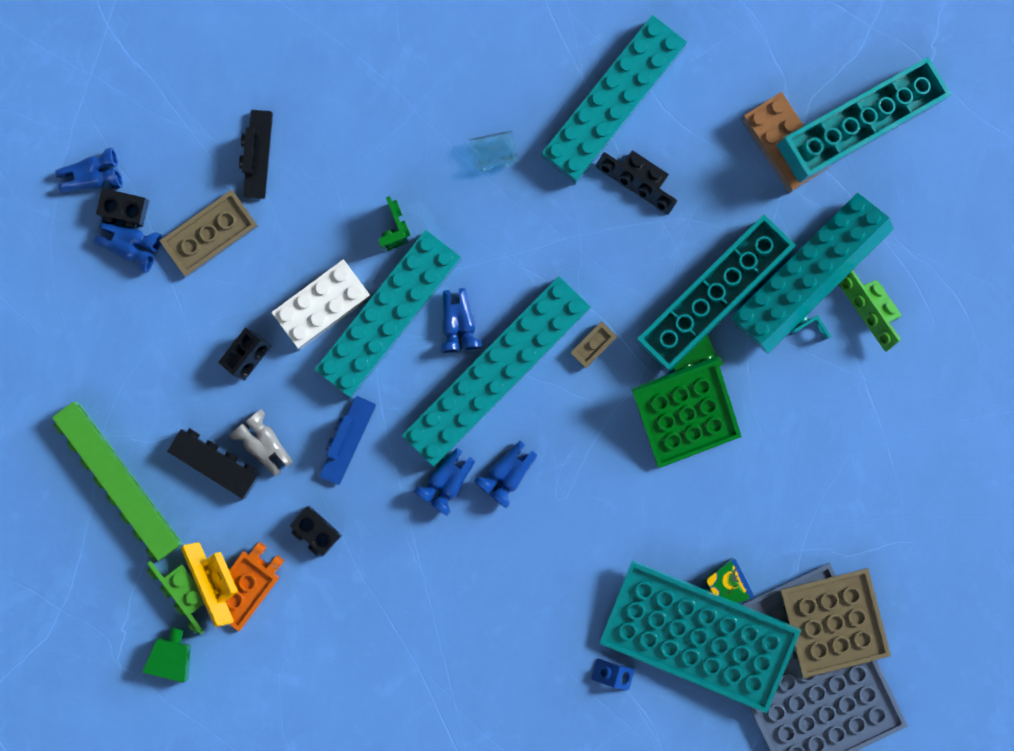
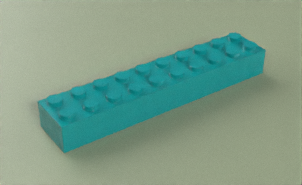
M558 276L402 436L435 467L591 307Z

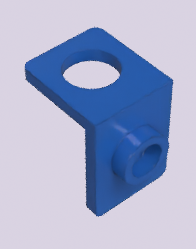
M598 658L591 679L612 688L629 690L635 669L619 666ZM627 672V679L625 683L622 684L621 678L623 674Z

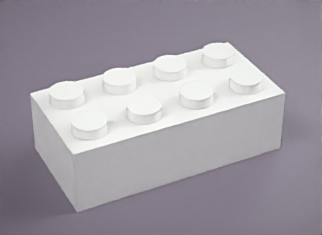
M343 259L271 313L297 348L301 350L368 301L371 296Z

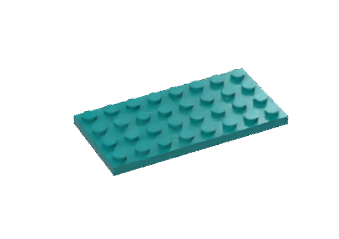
M632 560L599 644L767 713L801 629Z

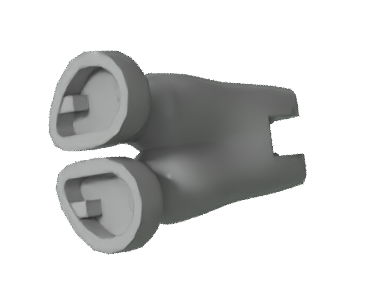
M260 409L245 421L255 431L257 436H253L245 423L240 425L229 436L232 440H242L245 449L276 477L281 473L280 469L272 461L276 455L287 467L293 461L279 442L272 428L263 424L265 412Z

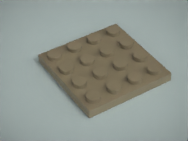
M868 568L780 589L788 624L801 629L795 645V651L802 678L891 656Z

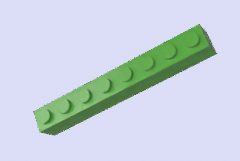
M73 401L52 417L55 421L53 424L55 429L61 435L64 433L68 441L66 443L73 452H78L81 456L80 462L83 467L93 472L95 483L100 488L104 487L108 493L106 497L113 506H118L121 510L119 513L120 517L126 524L130 523L135 529L132 531L138 541H143L148 547L146 552L153 560L161 561L183 545L79 402Z

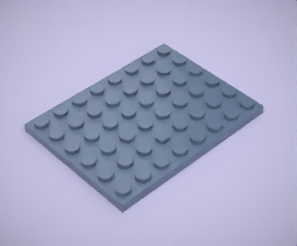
M827 563L741 605L788 624L780 589L836 576L831 564ZM795 647L768 712L765 713L749 706L770 751H858L908 727L877 660L802 678Z

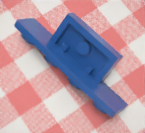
M356 396L348 414L344 418H339L335 426V430H337L334 439H329L325 448L328 451L326 455L328 458L320 473V477L337 485L341 484L374 412L375 403Z

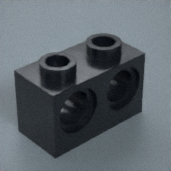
M102 188L96 214L102 217L101 221L115 224V220L124 222L123 226L136 229L137 225L144 226L149 200L145 197ZM110 202L116 203V209L113 212H107V205ZM134 206L137 207V215L129 217V209Z
M245 327L218 363L233 376L245 381L272 346L259 334Z
M307 506L290 525L293 529L291 533L298 540L304 539L310 544L308 549L316 556L319 554L322 556L326 555L343 536L311 506ZM305 518L312 522L310 531H304L301 528V522ZM321 533L326 534L329 538L326 546H321L317 542V538Z

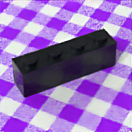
M189 428L187 431L181 429L167 452L240 498L246 499L260 477L256 474L257 469L247 463L244 466L236 462L238 458L228 451L223 454L217 450L219 448L217 444L210 440L204 442L199 439L200 434Z

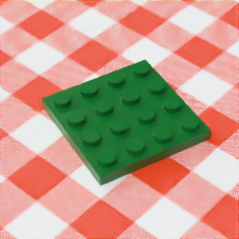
M716 357L631 388L658 468L742 437Z

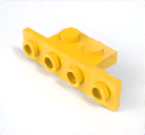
M199 542L183 545L181 550L214 626L220 627L233 623L234 620L226 601L238 593V590L221 552L214 553L209 558H206Z

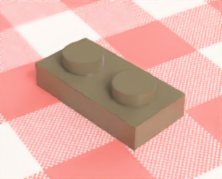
M601 321L570 354L587 368L617 336Z

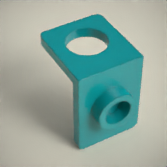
M818 315L812 319L806 316L797 325L798 327L790 332L792 335L814 321L825 340L831 337Z

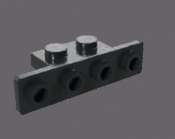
M251 110L249 128L246 127V132L242 133L241 147H244V154L240 155L239 169H242L245 175L243 190L245 198H266L273 121L272 111Z
M633 150L623 164L606 152H603L595 165L604 174H607L667 215L670 214L677 203L675 198L660 189L669 174Z

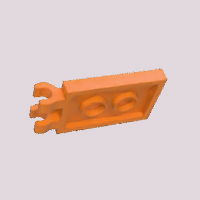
M261 542L256 544L250 554L243 551L229 570L238 593L227 600L226 604L234 620L229 625L237 631H241L280 577L275 573L285 561L279 555L272 560L270 565L262 560L260 556L267 546Z

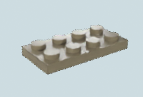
M231 189L162 238L160 243L182 274L188 277L253 231L258 225Z

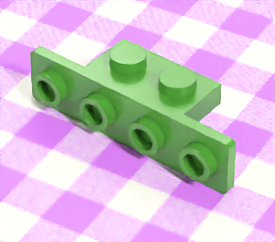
M852 270L838 285L883 350L887 352L901 341L890 323L898 320L902 315L878 280L863 285Z
M151 560L147 562L149 568L146 569L153 580L158 578L163 585L160 589L167 598L173 597L176 601V604L173 606L181 616L186 614L190 620L187 625L193 633L199 632L201 635L205 633L191 615L204 605V601L194 579L185 567L180 565L163 578Z

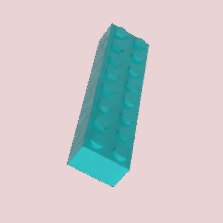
M652 15L543 150L541 157L576 184L683 51L687 41Z
M927 57L791 133L776 146L798 182L801 183L948 98L951 93L933 63Z
M857 192L732 316L737 328L764 352L769 354L894 230L890 217Z
M763 214L637 338V344L669 374L794 251L796 244Z
M425 229L314 370L352 398L458 265L461 257Z

